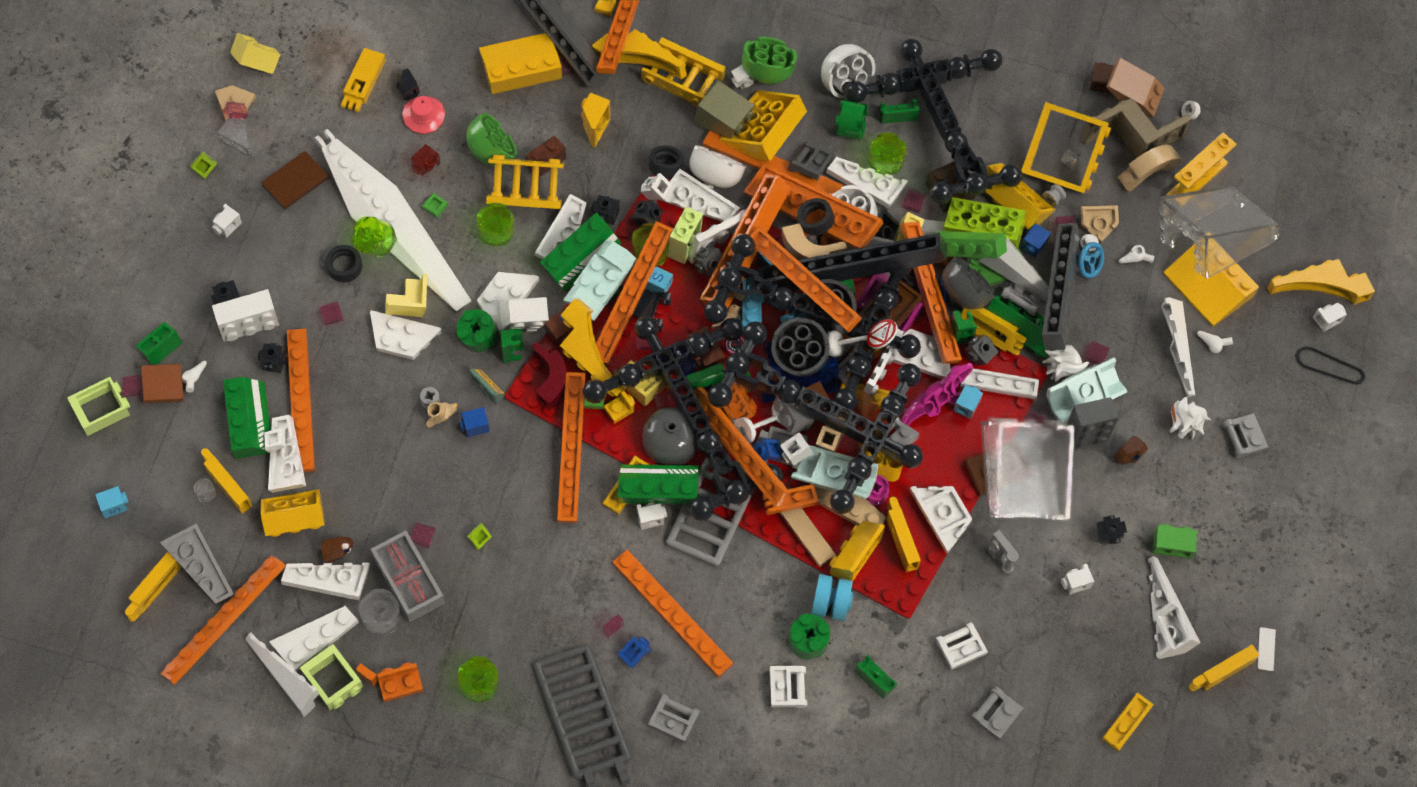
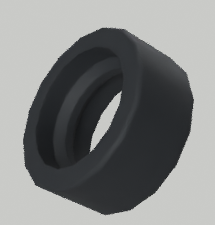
M665 145L658 146L651 151L648 166L654 175L657 176L661 173L666 179L673 178L679 169L683 170L684 155L679 149ZM667 159L675 162V164L666 165L658 162V160Z
M812 198L800 206L797 212V219L804 232L810 235H821L832 227L835 215L826 200ZM820 209L826 211V216L822 221L816 224L806 223L805 220L812 211Z
M338 245L327 253L325 259L326 268L331 278L344 283L350 282L360 275L362 260L357 249L349 245ZM347 255L354 258L355 266L348 271L340 272L333 267L334 260L340 256Z

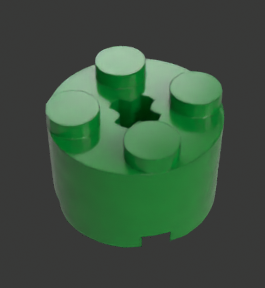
M841 100V114L837 115L835 122L837 126L836 136L861 140L866 129L867 122H865L866 116L868 117V105Z
M480 309L466 310L458 320L456 327L457 336L469 350L480 353L490 347L492 348L497 343L499 330L497 324L487 312Z
M802 614L793 622L790 629L789 644L791 650L797 657L804 660H811L822 656L828 647L830 627L824 619L817 615Z

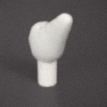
M1136 245L1128 254L1120 258L1118 262L1130 263L1144 260L1153 263L1155 256L1146 254L1143 246Z
M1197 331L1198 336L1204 340L1212 353L1217 354L1222 350L1223 346L1233 345L1232 337L1221 339L1217 335Z
M202 361L194 368L182 374V381L186 384L187 392L191 393L194 391V383L199 379L206 367V361Z

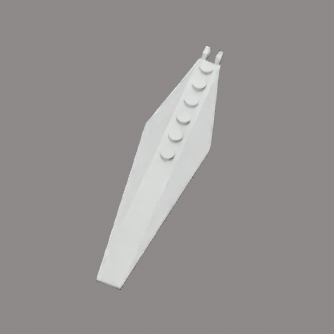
M328 129L324 131L325 137L331 142L328 145L324 143L320 136H316L314 139L322 149L351 218L420 280L423 274H427V286L455 312H458L472 302L397 186L342 142L335 139Z

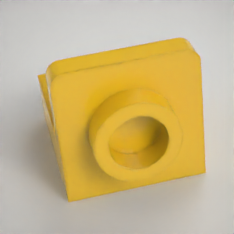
M621 391L620 397L604 405V410L615 424L634 412L635 402L630 394L627 395L625 391Z

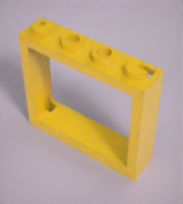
M1045 102L1022 167V173L1081 193H1085L1086 190L1089 191L1092 180H1089L1092 173H1096L1099 164L1096 162L1098 155L1102 156L1105 145H1102L1104 137L1108 138L1111 128L1108 127L1109 123ZM1051 110L1101 126L1081 186L1031 170Z

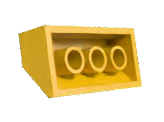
M1003 163L988 165L986 167L988 176L1000 173V170L1005 165ZM1022 180L1015 187H1006L1001 183L993 185L992 190L986 189L984 192L989 194L993 198V202L999 206L1026 210L1025 229L1030 230L1035 223L1040 225L1056 210Z

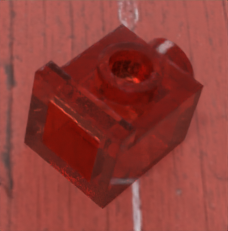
M425 144L411 157V168L416 174L423 176L426 172H430L435 164H440V156Z

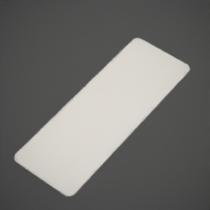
M1260 628L1258 669L1274 670L1275 629Z

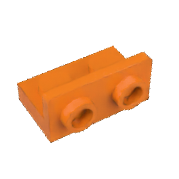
M734 382L731 387L732 400L723 408L731 422L733 418L746 417L750 419L756 413V404L746 394L747 388Z
M404 663L396 669L386 668L377 674L384 702L423 692L416 663Z

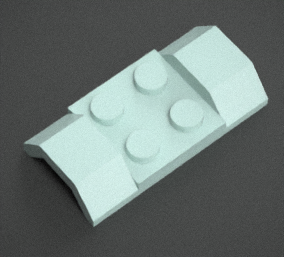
M606 240L598 253L592 257L574 282V286L563 301L570 304L575 298L581 299L593 310L591 320L595 321L634 267L637 258L614 241Z
M1114 357L1098 365H1093L1048 388L1046 397L1052 413L1060 423L1068 421L1074 405L1108 397L1114 399L1127 393L1126 388L1117 376L1115 370L1116 359Z
M809 445L814 454L804 458L800 462L797 471L792 473L791 477L832 492L843 489L847 481L844 476L847 473L848 463L854 457ZM872 464L871 476L864 481L862 487L857 486L853 496L863 499L870 496L876 482L878 464Z

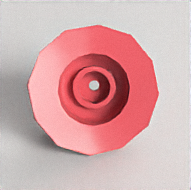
M420 96L411 99L404 105L402 116L405 125L414 133L428 134L435 132L443 124L445 111L442 103L437 99Z

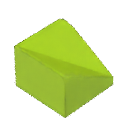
M202 151L190 168L205 179L217 165V162Z

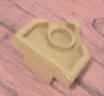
M233 85L215 91L226 123L244 118L251 103L256 99L255 94Z
M1118 205L1080 207L1081 226L1087 232L1096 236L1100 243L1119 224Z

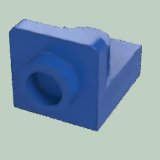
M765 438L752 445L763 461H779L783 459L779 440Z
M635 636L631 638L618 655L631 668H634L647 653L652 651V648L649 646L650 642L646 638Z

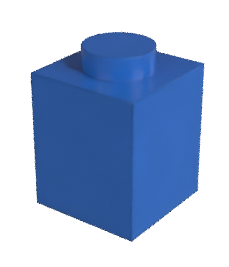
M1035 223L1023 239L1021 248L1027 254L1037 257L1048 243L1051 233Z
M484 407L462 412V420H459L462 432L466 431L467 437L490 432Z

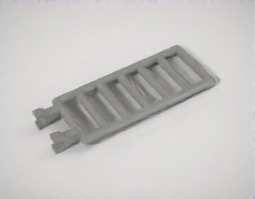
M761 430L757 442L765 438L768 439L769 433ZM719 456L713 457L715 461H722V458ZM705 458L699 470L698 496L711 498L716 495L700 488L704 477L711 480L713 475L712 472L708 471L710 467L708 464L709 459ZM719 476L724 486L731 481ZM748 495V498L742 504L735 505L730 503L729 507L722 505L735 511L731 522L713 514L707 519L727 529L723 540L683 523L688 512L690 513V504H683L666 540V544L714 566L720 565L752 495ZM679 531H685L719 546L715 557L676 541L675 539Z

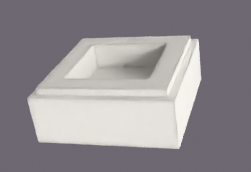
M280 427L264 433L265 451L272 452L285 447V432L283 428Z

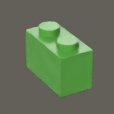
M1170 524L1158 525L1154 531L1153 554L1192 559L1196 553L1197 530H1192L1190 527H1172Z

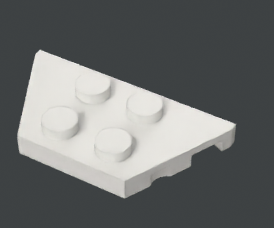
M498 272L477 299V304L481 310L487 312L497 324L499 334L501 333L499 308L508 300L526 299L539 282L538 276Z
M372 310L370 312L376 349L379 352L414 360L436 335L439 336L441 334L440 327Z
M909 329L902 336L909 334L919 339L921 351L916 357L908 359L902 357L895 348L893 351L895 357L892 362L899 365L912 363L919 367L922 373L939 379L945 378L951 370L950 363L942 364L935 338L913 329Z
M928 486V488L910 487L909 491L944 551L948 553L971 523L972 518L953 486H944L942 488L936 486Z

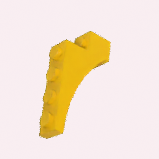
M634 29L628 34L619 63L653 66L672 73L680 79L687 76L686 65L682 59L673 56L669 50L663 49L656 41L653 42L645 33H640ZM608 33L592 45V49L599 57L601 56Z
M1339 259L1334 261L1327 260L1318 266L1310 265L1301 271L1294 270L1285 276H1275L1267 287L1270 294L1291 290L1324 292L1352 302L1353 305L1370 300L1375 292L1366 273L1359 275L1355 273L1348 277Z
M575 298L560 315L564 318L563 323L571 329L574 327L560 346L564 349L562 352L571 359L573 357L577 361L576 365L580 369L589 371L592 374L590 376L592 379H598L603 382L613 376L604 364L596 346L591 321L593 310L581 299ZM617 387L607 393L611 396H620L622 390L620 387Z

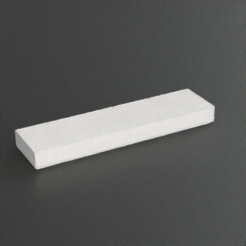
M973 368L960 387L968 385L983 391L1036 399L1039 380Z

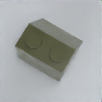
M718 80L699 103L693 124L732 138L735 133L739 134L741 132L744 122H749L754 115V112H752L754 104Z

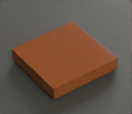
M181 364L141 366L144 403L183 401Z

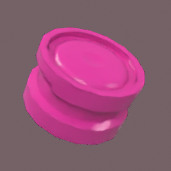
M877 475L871 494L866 500L872 505L883 504L889 494L888 480L881 475Z

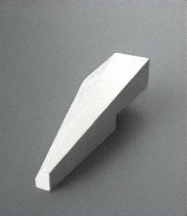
M1006 238V253L999 258H981L979 260L984 265L1015 284L1022 286L1031 294L1037 295L1047 303L1049 285L1034 267L1026 261L1008 238Z
M1170 297L1165 298L1161 307L1173 337L1169 348L1187 398L1195 396L1183 302Z
M1152 556L1148 559V563L1151 567L1149 580L1152 582L1153 589L1151 593L1153 622L1156 623V635L1154 637L1158 646L1156 656L1162 659L1187 653L1200 644V641L1158 558Z
M250 632L245 640L302 716L305 717L316 706L313 700L319 695L317 688L307 683L302 675H299L275 652L269 651L266 645Z

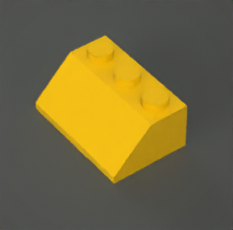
M320 489L261 499V519L265 536L276 537L286 532L297 533L303 529H318L324 526Z
M862 521L859 526L855 525L850 533L852 535L850 540H845L842 544L840 555L838 557L835 555L829 564L831 566L830 574L838 579L842 578L853 581L881 541L885 526L868 521Z

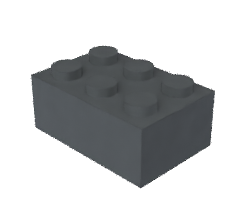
M1111 397L1074 405L1064 428L1071 449H1084L1091 444L1101 445L1108 441L1119 418Z

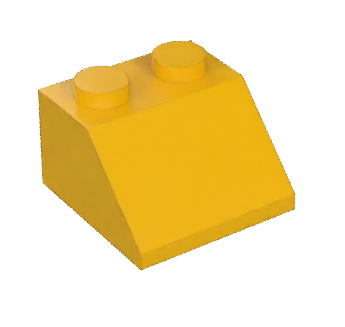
M590 93L582 101L581 108L583 111L581 118H583V127L591 146L595 148L610 121V100Z

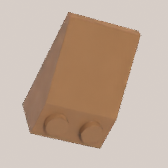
M1117 58L1106 86L1119 101L1133 98L1147 118L1154 117L1165 89L1154 76L1122 58Z

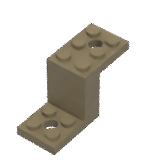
M1133 98L1126 101L1122 100L1115 107L1105 109L1098 116H1092V118L1109 123L1110 132L1115 129L1136 158L1155 147L1172 145L1183 139L1191 122L1190 117L1185 115L1183 117H1176L1170 124H1164L1156 129ZM1086 122L1081 138L1084 145L1098 138L1101 126Z

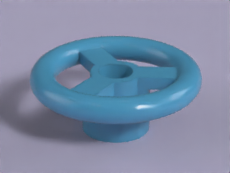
M1097 242L1086 244L1078 254V268L1083 277L1087 279L1094 278L1103 267L1104 251ZM1092 247L1096 248L1093 253L1087 252ZM1099 256L1098 264L1095 268L1094 264L1096 262V258ZM1084 266L1089 267V273L1085 271Z

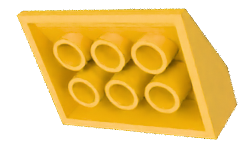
M546 33L479 47L492 94L562 79V67L557 51Z
M756 90L749 100L754 104L752 110L754 115L750 121L744 122V127L739 134L735 133L732 138L722 135L719 140L754 159L771 161L807 110L800 95Z
M1209 234L1196 242L1163 272L1165 277L1212 327L1252 299L1259 288Z

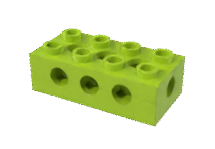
M952 197L944 224V231L1005 233L1006 238L1018 250L1025 225L1026 210Z

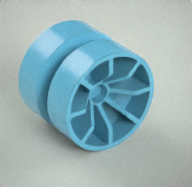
M819 574L811 614L824 618L828 607L830 608L831 604H833L831 618L845 622L847 611L850 612L854 593L851 592L853 581L840 578L836 588H832V576Z

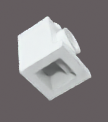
M742 65L731 71L734 76L732 81L736 88H747L755 82L745 72Z
M659 173L655 177H648L642 184L640 192L648 200H664L672 184Z
M225 204L223 205L224 210L215 216L213 220L214 225L211 228L216 234H222L227 238L242 221L240 215Z
M1336 303L1334 305L1328 304L1323 309H1317L1313 318L1323 332L1340 324L1347 314L1345 308L1341 304Z
M797 433L780 445L784 451L781 455L787 463L791 461L793 465L814 454L800 433Z
M649 503L642 508L640 504L636 507L641 530L664 525V518L667 517L665 506Z
M1084 564L1081 570L1076 568L1068 571L1066 576L1061 578V584L1065 590L1067 589L1069 595L1089 589L1094 583L1087 564Z

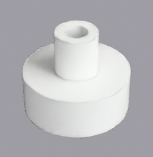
M1193 101L1185 102L1181 109L1182 116L1188 115L1191 120L1196 119L1200 114L1199 104Z

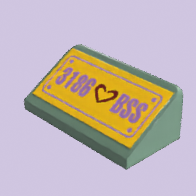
M470 369L471 380L494 403H498L505 397V393L483 370Z

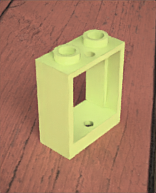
M685 207L670 235L669 258L683 264L686 263L694 241L693 238L697 233L701 232L702 213Z
M111 377L67 397L87 436L130 416L127 409L130 408L126 397L121 398L119 393L122 390L118 382L113 383ZM112 391L120 408L89 423L81 405Z
M334 644L300 667L301 673L308 683L317 688L318 696L329 711L333 708H339L343 705L345 699L350 696H356L363 687L359 677ZM337 659L353 681L328 698L313 678V675Z

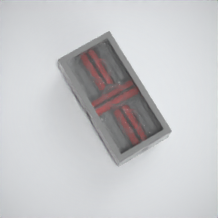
M407 531L371 548V553L409 622L445 604L441 590Z

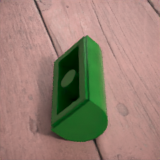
M720 363L687 375L686 379L692 390L695 391L697 387L705 388L721 381L725 376L722 372L724 370L723 364Z

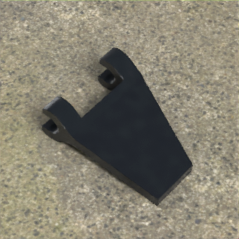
M644 290L632 315L637 319L642 316L654 318L659 303L670 306L672 298H670L671 293H656ZM654 318L658 324V332H662L663 320Z

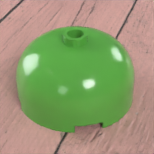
M758 37L755 41L748 40L745 43L742 54V66L749 77L759 83L768 85L779 84L786 81L793 74L797 61L796 51L789 49L785 46L786 42L779 39Z
M482 113L468 125L466 141L471 154L476 159L489 167L495 168V163H488L489 158H493V155H504L506 159H514L517 156V148L511 136H507L504 130L500 128L501 124L493 116Z

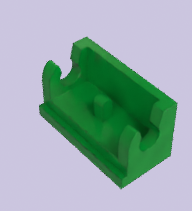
M913 99L912 103L888 106H885V102H881L879 107L882 124L917 121L920 111L919 106H917V99Z
M959 310L953 312L951 326L957 345L968 344L967 341L975 335L977 325L974 324L970 311H967V320L961 318Z
M164 321L135 346L142 357L148 360L150 365H157L179 347L182 341L178 333Z
M522 329L501 330L504 364L521 360L522 355L514 356L513 352L524 350Z
M869 655L865 657L863 662L860 661L856 665L855 672L883 699L897 687V682L892 680L873 662Z

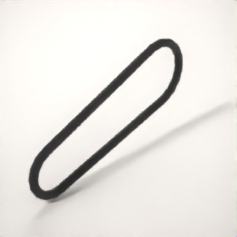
M1307 346L1302 347L1297 352L1299 364L1307 369L1353 384H1361L1365 380V373L1362 369L1318 349ZM1305 349L1313 350L1360 371L1362 379L1360 381H1353L1307 366L1301 362L1300 353Z

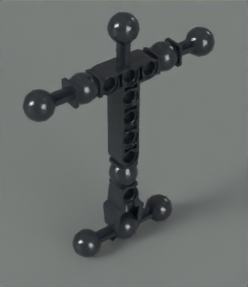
M908 39L901 45L900 52L905 60L911 61L912 67L904 68L901 71L898 70L896 74L886 73L882 77L877 75L876 82L864 85L860 81H852L846 86L844 91L846 99L857 103L864 101L868 94L879 92L881 98H884V94L894 95L898 92L919 90L936 128L944 140L945 148L951 153V158L954 159L955 165L954 178L957 184L950 185L944 181L934 183L929 191L930 198L934 203L946 204L953 195L964 193L967 196L969 193L973 196H979L986 189L992 190L993 185L1002 183L1006 187H1015L1021 182L1023 177L1022 170L1014 164L1005 165L1000 170V173L988 176L983 159L976 157L968 144L967 137L961 133V127H958V120L940 85L947 81L950 82L952 78L962 79L966 75L971 77V71L982 67L987 71L999 69L1003 62L999 51L988 49L982 53L980 58L969 60L967 54H964L963 58L954 57L949 61L945 59L923 63L921 59L923 52L922 44L916 39ZM963 170H970L976 173H972L966 178Z
M740 234L732 241L731 246L734 255L731 262H726V267L718 274L719 285L715 286L718 290L714 300L709 301L705 305L703 313L706 320L710 323L718 324L724 321L728 313L725 303L728 296H731L745 303L753 300L760 303H769L768 305L770 306L773 304L780 311L789 310V313L793 312L797 317L813 320L821 326L853 338L868 335V331L876 323L888 319L891 310L897 306L900 289L897 288L901 278L906 277L910 273L911 268L889 272L890 276L887 283H882L880 290L874 296L875 305L869 319L860 316L862 319L857 323L859 328H853L850 332H847L809 296L804 294L798 295L797 292L794 294L788 287L777 288L778 285L775 284L774 286L771 282L759 277V273L756 270L741 266L744 258L753 254L756 245L750 235ZM742 277L753 281L749 285L748 291L737 288L741 284ZM768 290L770 293L765 295L760 291ZM803 303L806 307L799 308L797 304ZM821 310L824 314L817 315L814 311ZM882 314L884 318L878 319L875 315ZM907 334L902 337L895 335V338L888 344L897 348L899 354L908 359L916 357L921 351L920 341L914 335ZM867 340L859 341L855 355L847 363L846 377L848 380L845 388L837 391L833 399L834 402L851 411L858 404V398L855 393L859 382L864 383L865 377L870 373L872 367L871 360L876 349L868 345ZM868 347L871 351L864 352L861 348Z
M650 316L640 317L634 324L635 334L640 339L647 340L653 353L641 358L639 362L635 361L634 364H624L619 370L615 369L614 377L603 382L598 379L589 380L583 387V396L590 403H600L607 396V392L617 387L625 391V387H635L640 381L643 382L644 379L647 380L660 375L677 408L683 413L691 429L696 434L695 438L697 439L698 449L705 454L706 459H709L708 464L713 473L711 482L718 495L711 498L704 496L696 497L689 505L691 516L696 520L704 521L712 516L715 508L722 505L729 507L730 503L735 505L742 504L746 501L748 495L753 496L754 490L759 487L752 479L747 481L740 463L733 461L726 450L723 449L720 436L715 431H712V425L709 426V419L680 365L687 362L688 359L692 360L693 356L701 357L708 351L711 352L714 344L724 339L730 342L737 341L743 335V324L739 319L727 318L720 325V329L708 334L704 329L702 333H694L688 339H684V341H678L663 348L656 335L658 333L657 321ZM682 350L685 354L680 355L676 351ZM666 358L668 362L663 363L659 359ZM649 366L651 370H644L642 367ZM674 374L677 378L671 379L668 375ZM683 390L686 392V395H680L677 391ZM693 407L695 411L690 412L686 408ZM695 423L703 424L704 428L696 427ZM719 456L722 458V461H715L713 457ZM767 464L782 482V470L777 465ZM733 472L738 480L730 481L724 487L719 476Z
M754 321L744 327L743 336L745 341L741 348H735L736 352L730 354L726 359V369L722 370L725 376L721 383L714 384L708 391L709 402L718 408L726 407L731 402V387L734 382L750 391L758 389L767 394H774V397L778 395L783 403H794L793 407L797 406L801 412L863 444L856 458L848 463L847 473L844 476L847 481L843 489L837 490L831 495L830 505L839 514L848 513L854 508L855 499L853 493L857 486L862 487L864 481L871 476V466L881 447L899 456L901 464L906 468L918 467L923 461V452L918 445L908 444L903 446L887 437L896 418L904 413L905 403L908 400V397L905 395L908 389L918 385L921 380L920 368L912 363L904 364L898 369L897 378L899 383L895 390L891 389L889 394L884 397L881 402V411L875 422H872L811 389H805L806 387L804 386L801 388L800 384L795 380H785V376L782 377L779 372L768 366L766 359L751 353L755 346L761 345L767 338L766 327L761 322ZM750 365L760 370L756 378L745 375ZM772 380L776 382V385H772L768 381ZM803 399H808L811 403H806ZM820 408H826L828 412H823ZM837 417H843L845 422L840 421ZM881 420H886L888 424H883ZM855 426L861 427L863 431L857 430ZM872 435L878 436L880 440H875ZM864 451H869L872 456H867Z

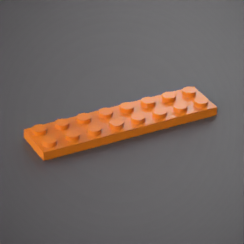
M766 164L762 165L743 191L745 196L752 199L765 174L779 175L789 185L790 190L778 212L798 221L797 212L805 201L812 198L824 199L830 204L835 215L832 227L824 234L840 242L845 241L847 245L855 249L867 247L883 225L881 218ZM821 209L812 211L807 216L806 223L816 224L822 221L826 216V211Z

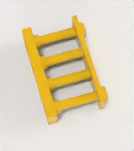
M662 37L658 44L663 49L669 50L676 58L682 59L685 65L692 68L687 78L681 85L673 81L675 75L672 73H668L667 77L657 74L659 68L652 66L650 70L644 67L641 69V79L645 83L653 84L698 107L713 81L717 79L722 82L725 77L726 67ZM698 72L708 75L699 92L689 89Z
M1222 133L1174 176V179L1179 183L1166 194L1165 198L1176 208L1180 209L1228 165V162L1223 157L1237 144L1225 133Z
M493 155V158H489L488 163H495L493 192L487 195L486 204L561 209L562 200L556 196L558 168H564V163H560V159H549V162L506 159L504 155ZM502 164L513 165L512 193H510V196L502 195L503 193L501 192ZM521 165L532 166L531 191L528 197H521L519 193ZM539 167H550L549 196H547V199L539 198L540 195H538Z

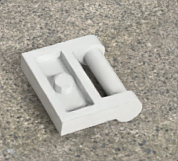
M972 622L966 624L964 628L944 637L939 636L935 638L936 644L941 649L951 670L988 653ZM967 634L971 636V638L948 648L947 643Z
M770 666L771 707H807L804 683L805 666ZM791 674L796 675L797 699H791Z

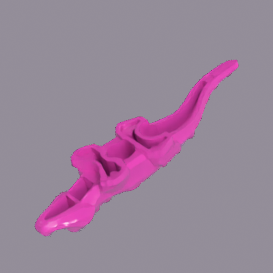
M972 363L953 366L945 378L931 384L918 395L916 400L911 402L910 406L904 410L900 421L909 426L913 420L924 414L929 417L938 415L941 406L945 403L956 402L960 394L956 393L955 389L972 372Z

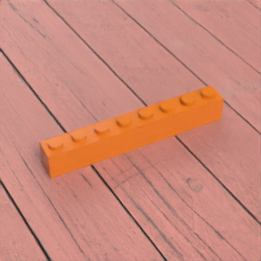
M764 175L700 297V300L705 305L709 301L714 300L718 290L715 286L719 285L718 274L726 267L725 263L732 260L734 252L731 245L734 238L740 234L751 236L759 226L768 233L790 190L789 185L779 175ZM756 248L751 256L744 258L741 266L750 267L758 252ZM728 296L725 303L727 309L734 297Z

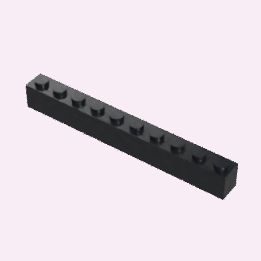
M935 233L798 261L819 280L845 281L947 261V245L941 234ZM775 265L758 268V276L771 282L774 286L775 284L778 285L777 288L800 289ZM762 290L765 295L770 293L768 290Z

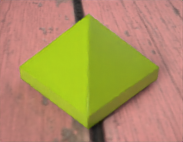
M480 523L467 537L475 548L479 550L492 536L485 526Z

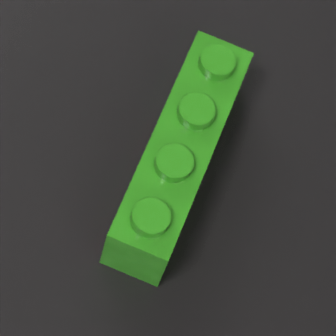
M935 232L940 233L947 245L948 257L999 258L1007 252L1005 233Z

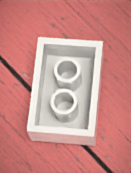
M268 289L212 305L224 342L234 341L238 337L251 336L256 332L271 330L279 326Z
M547 297L512 299L499 308L501 330L526 329V332H536L537 329H540L549 320Z

